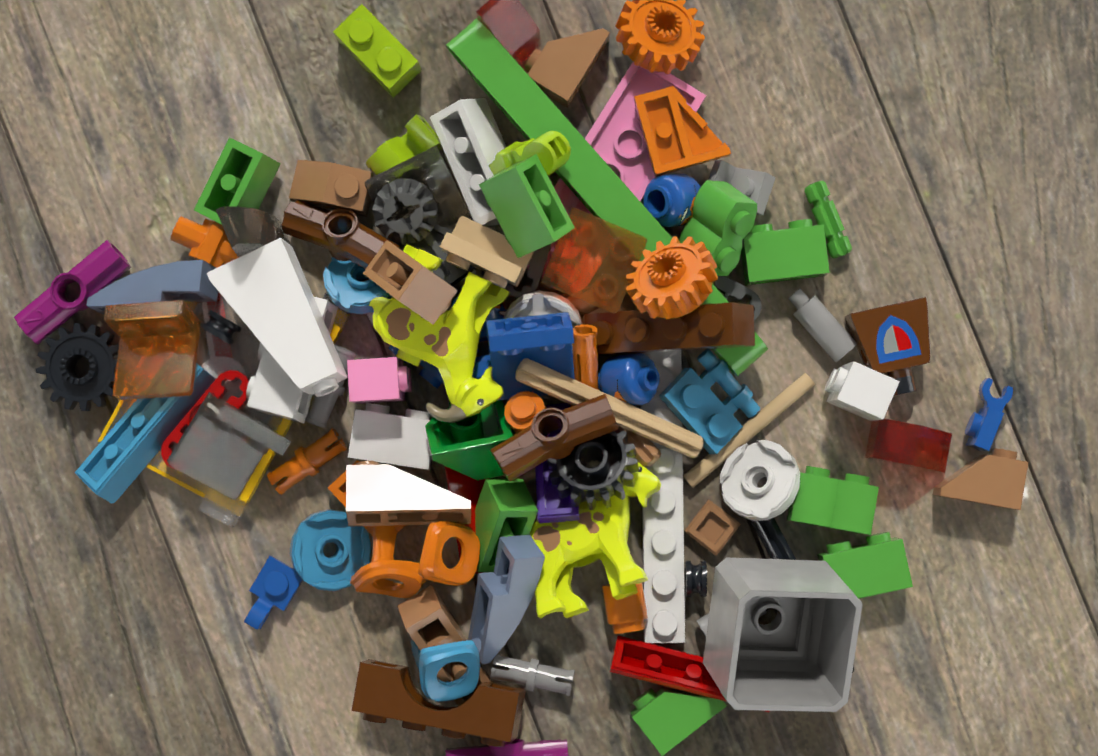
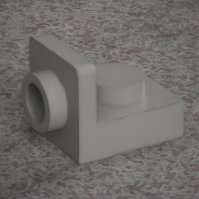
M715 160L708 180L728 182L757 203V215H764L776 177L767 172L737 168L725 161Z

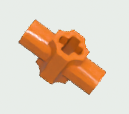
M181 216L170 238L171 241L191 249L189 253L191 258L204 260L215 268L256 250L237 241V232L206 218L203 225Z

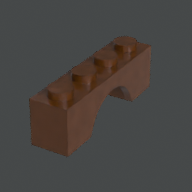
M734 302L700 305L689 314L670 319L661 317L653 319L650 318L647 311L641 314L639 310L584 314L585 324L593 325L597 328V354L599 356L637 352L645 354V352L663 350L722 349L755 346L754 307L751 304Z
M368 659L360 662L351 711L363 713L362 719L370 722L386 723L387 718L402 721V727L406 729L426 731V726L441 728V735L445 737L465 739L466 734L481 736L482 744L505 747V742H512L518 736L526 689L485 682L478 686L471 698L464 704L444 707L431 703L417 691L411 680L408 666Z

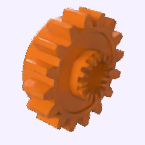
M627 0L615 25L619 29L616 41L622 43L624 48L622 53L628 55L635 66L647 69L650 73H654V71L664 72L667 75L675 68L682 71L685 69L688 61L694 62L705 39V36L700 33L704 22L694 20L698 10L696 8L686 9L683 7L686 0H633L632 2Z
M674 236L669 245L664 246L661 241L656 242L655 251L651 252L646 249L642 251L643 261L632 262L631 265L635 272L626 275V280L629 283L626 291L641 314L647 311L650 318L653 319L656 317L666 319L681 317L697 309L703 304L709 294L712 293L713 281L718 280L714 270L717 268V264L702 241L696 244L693 238L689 236L683 243H680L678 237Z

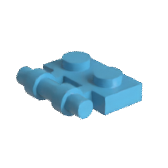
M706 349L697 357V360L705 368L701 375L698 376L692 368H685L664 389L659 397L689 431L702 436L703 447L709 454H717L743 427L733 414L740 408L748 418H751L758 413L760 406L752 398L753 392L746 384L740 385L729 372L726 362L723 359L717 358L710 349ZM715 382L729 395L723 402L710 389Z

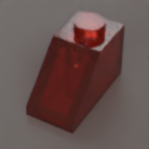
M489 0L476 11L477 19L486 26L515 60L519 58L523 62L531 56L536 48H539L537 41L540 39V30L519 0Z
M885 418L883 420H875L871 422L865 458L945 473L952 433Z

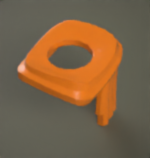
M451 521L430 523L422 549L418 569L419 575L426 580L452 586L468 583L474 577L479 562L480 541L478 536L472 529L460 523ZM455 537L461 544V557L458 564L449 569L443 563L442 549L449 538Z
M395 525L373 526V554L371 563L361 567L350 580V583L354 585L357 592L410 598L426 582V579L418 573L420 563L394 560L393 555L397 535ZM387 578L399 580L403 582V584L395 583L393 581L387 580Z

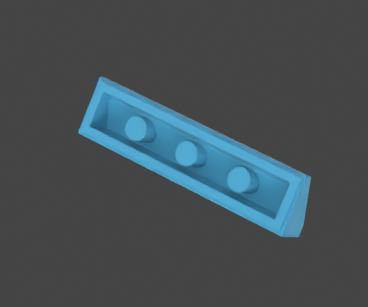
M180 349L75 471V474L96 495L109 503H115L160 451L165 439L216 378Z

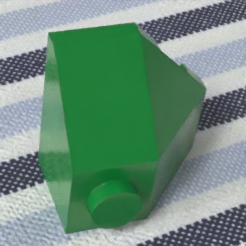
M497 400L480 413L455 423L439 421L433 417L425 425L432 460L475 480L504 475L490 450L512 437L511 428L504 415L505 407L503 400Z

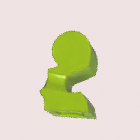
M416 114L405 125L407 129L406 134L402 137L397 136L385 141L366 161V166L372 169L381 180L383 187L391 181L404 179L412 170L420 167L421 162L426 157L434 156L443 148L437 133L424 117Z
M548 131L536 139L531 138L524 142H514L495 155V160L488 166L493 175L537 154L547 175H550L566 164L571 155V147L564 135L557 131Z

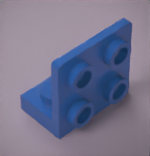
M569 312L486 321L491 367H493L492 378L503 387L504 392L499 400L510 399L513 395L523 391L533 392L538 396L548 395L515 379L516 370L520 362L525 358L575 379L572 353L574 335Z

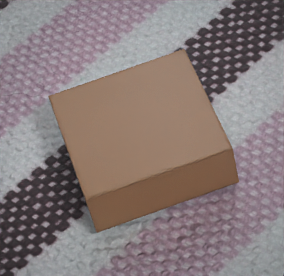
M708 499L684 529V532L717 556L741 524Z

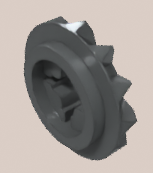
M397 179L386 184L377 193L372 208L375 226L381 230L386 239L399 242L402 245L419 242L433 230L438 217L437 203L431 191L422 183L412 179ZM398 199L402 201L404 206L419 204L420 207L416 208L410 215L411 223H407L404 218L391 219V216L399 209Z

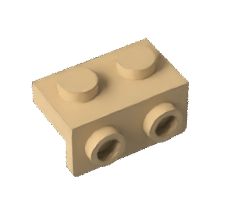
M465 216L459 218L452 234L446 232L440 245L442 251L448 254L445 261L468 271L470 265L485 272L484 279L504 289L507 283L518 287L534 253L531 252L517 258L505 235Z

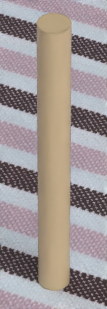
M806 373L801 375L742 425L743 427L717 454H708L684 474L683 478L692 488L698 485L724 463L738 447L750 441L815 386L813 380Z

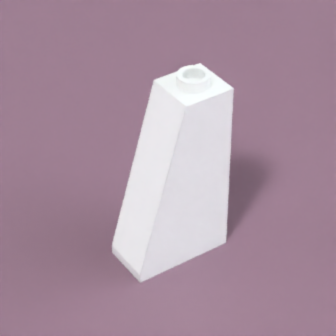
M279 238L207 272L210 282L300 390L309 395L315 394L316 397H320L339 388L338 383L348 378L294 249L290 244Z

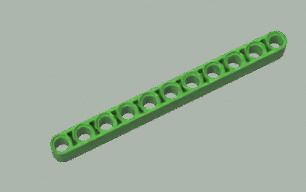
M476 18L446 44L447 49L526 140L536 139L548 131H557L565 136L571 147V155L566 164L554 172L633 261H643L642 251L645 249L651 252L655 251L656 242L661 241L664 246L670 244L672 237L480 20ZM712 284V293L709 294L701 305L729 302ZM755 332V346L711 350L720 360L723 359L728 365L729 370L738 377L761 357L768 348Z

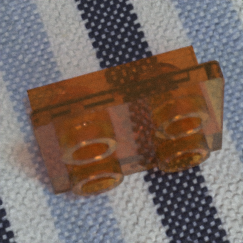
M572 207L569 217L575 228L558 239L539 286L552 292L558 290L616 314L626 294V287L629 286L626 275L635 272L631 264L633 261L640 260L647 239Z
M184 300L106 305L104 321L120 337L113 389L114 397L118 400L192 395L201 321Z

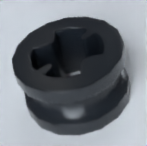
M210 310L208 312L209 321L202 323L200 327L232 345L234 343L232 339L233 334L240 332L242 328Z
M685 561L686 597H691L693 593H699L701 597L707 596L706 561H700L698 565H693L691 561Z

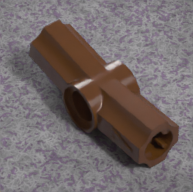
M300 200L289 203L284 211V218L281 224L284 234L327 248L333 258L339 261H352L364 269L368 267L382 245L388 240L359 223L355 213L349 209L338 208L329 211ZM390 241L392 244H394V245L397 246L399 249H401L399 245H397V244L393 243L392 241Z
M603 394L564 410L557 408L543 409L536 414L529 427L490 450L504 475L511 482L549 458L555 460L565 458L570 455L576 445L613 432L619 428L606 394ZM561 430L555 437H546L552 431Z

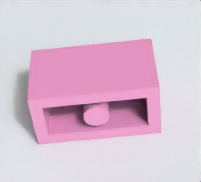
M397 357L347 360L349 402L364 404L405 401V392H412L411 369L403 366V361Z

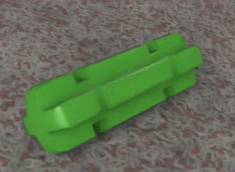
M817 181L808 185L804 192L809 204L813 203L814 205L812 212L817 224H824L825 238L829 242L826 246L832 258H839L850 253L852 246L848 236H844L842 233L845 229L833 200L829 201L828 196L831 194L826 182Z

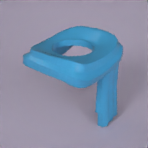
M413 639L410 641L413 657L420 673L421 689L427 698L437 702L450 701L467 696L475 690L480 675V655L474 641L466 640L423 648L421 651ZM462 662L467 665L466 672L457 680L444 682L437 678L439 670L446 664Z

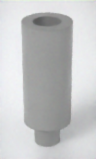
M799 288L788 298L797 308L793 315L835 363L857 345L856 341L815 295L809 299Z

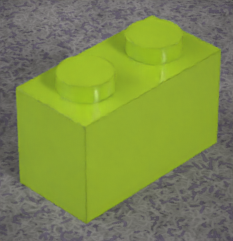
M363 4L333 31L337 41L393 98L422 71L419 61Z

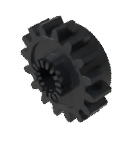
M74 323L73 333L67 328H58L60 339L56 340L47 337L45 341L51 349L49 352H38L37 355L41 359L46 360L45 366L36 368V373L44 374L47 377V380L43 381L40 385L41 389L54 390L50 397L52 402L58 403L65 398L64 408L68 410H74L78 402L81 411H90L91 402H94L98 407H105L106 400L104 397L107 395L117 397L119 395L115 389L117 383H126L127 380L121 375V368L127 367L128 362L120 360L119 357L124 347L111 344L115 335L110 332L99 336L100 327L93 324L88 328L87 333L84 325L81 323ZM86 357L90 363V370L85 377L79 378L76 374L75 366L80 358Z
M613 431L576 445L570 455L557 460L549 458L547 460L549 470L553 471L549 476L553 486L559 485L557 488L559 496L563 499L571 494L572 505L576 508L581 504L582 500H585L588 503L589 510H594L596 501L601 500L606 508L611 507L610 497L613 495L623 500L625 498L623 486L634 487L635 479L631 473L639 471L638 461L634 459L637 455L635 445L627 444V433L622 431L617 434ZM591 460H593V462L596 460H598V462H602L599 466L595 468L584 467L587 465V462L590 463Z

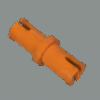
M334 428L330 429L328 433L308 447L304 448L301 446L295 450L294 457L267 474L268 480L271 485L278 482L275 490L280 495H283L285 491L308 475L312 477L320 472L319 468L342 451H346L348 448L342 438L338 440V432Z

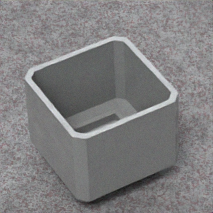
M726 557L715 567L703 664L726 701L734 710L837 712L848 703L863 604L826 561ZM767 608L777 609V616L771 623L765 625L758 623V617L763 610Z

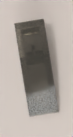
M223 206L216 209L229 243L238 257L279 238L290 244L287 235L283 233L282 223L268 212L239 206Z

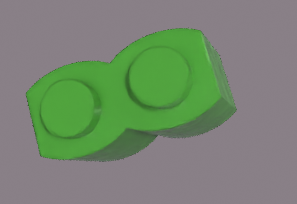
M706 180L695 197L693 216L681 232L680 243H683L689 236L693 238L696 244L702 241L717 264V268L714 269L717 276H728L739 262L742 240L754 226L757 203L728 182Z
M806 466L805 473L800 472V488L794 502L789 506L787 520L871 535L879 487L869 485L870 477L846 473L845 480L829 478L830 470Z

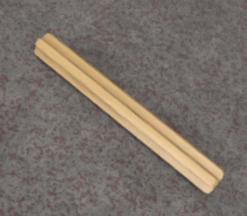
M528 358L523 359L516 370L515 379L573 406L606 394ZM606 394L618 426L687 457L696 458L699 455L704 444L702 436Z

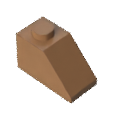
M602 28L548 41L542 51L537 48L533 51L524 69L529 72L528 75L547 96L568 108L609 42L610 32Z
M298 160L289 199L300 200L330 209L345 208L353 211L356 215L367 217L376 178L371 171L331 162Z
M388 240L385 241L363 272L364 275L396 300L433 325L439 316L449 308L451 299L458 291Z
M993 448L992 455L977 456L933 488L932 495L1021 510L1029 462L1016 460L1018 452Z

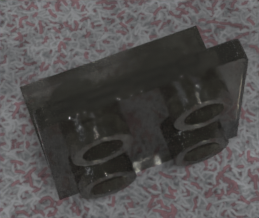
M437 146L364 182L370 197L375 202L377 193L391 181L397 179L416 180L425 185L435 197L438 207L436 224L446 219L450 227L456 224L461 216L473 220ZM398 199L399 209L391 216V219H405L420 206L419 204L404 206L402 201Z
M209 392L167 462L171 467L235 500L262 456L266 455L269 449L283 456L291 441L274 428Z

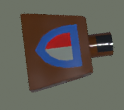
M926 297L851 313L845 316L846 324L852 338L857 343L856 348L864 366L882 374L888 373L889 377L900 381L894 396L917 391L911 367L930 363Z

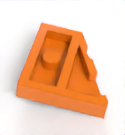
M674 86L634 96L633 100L655 176L731 155L727 144L721 142L707 126L708 123L698 112L693 111L686 103V99Z

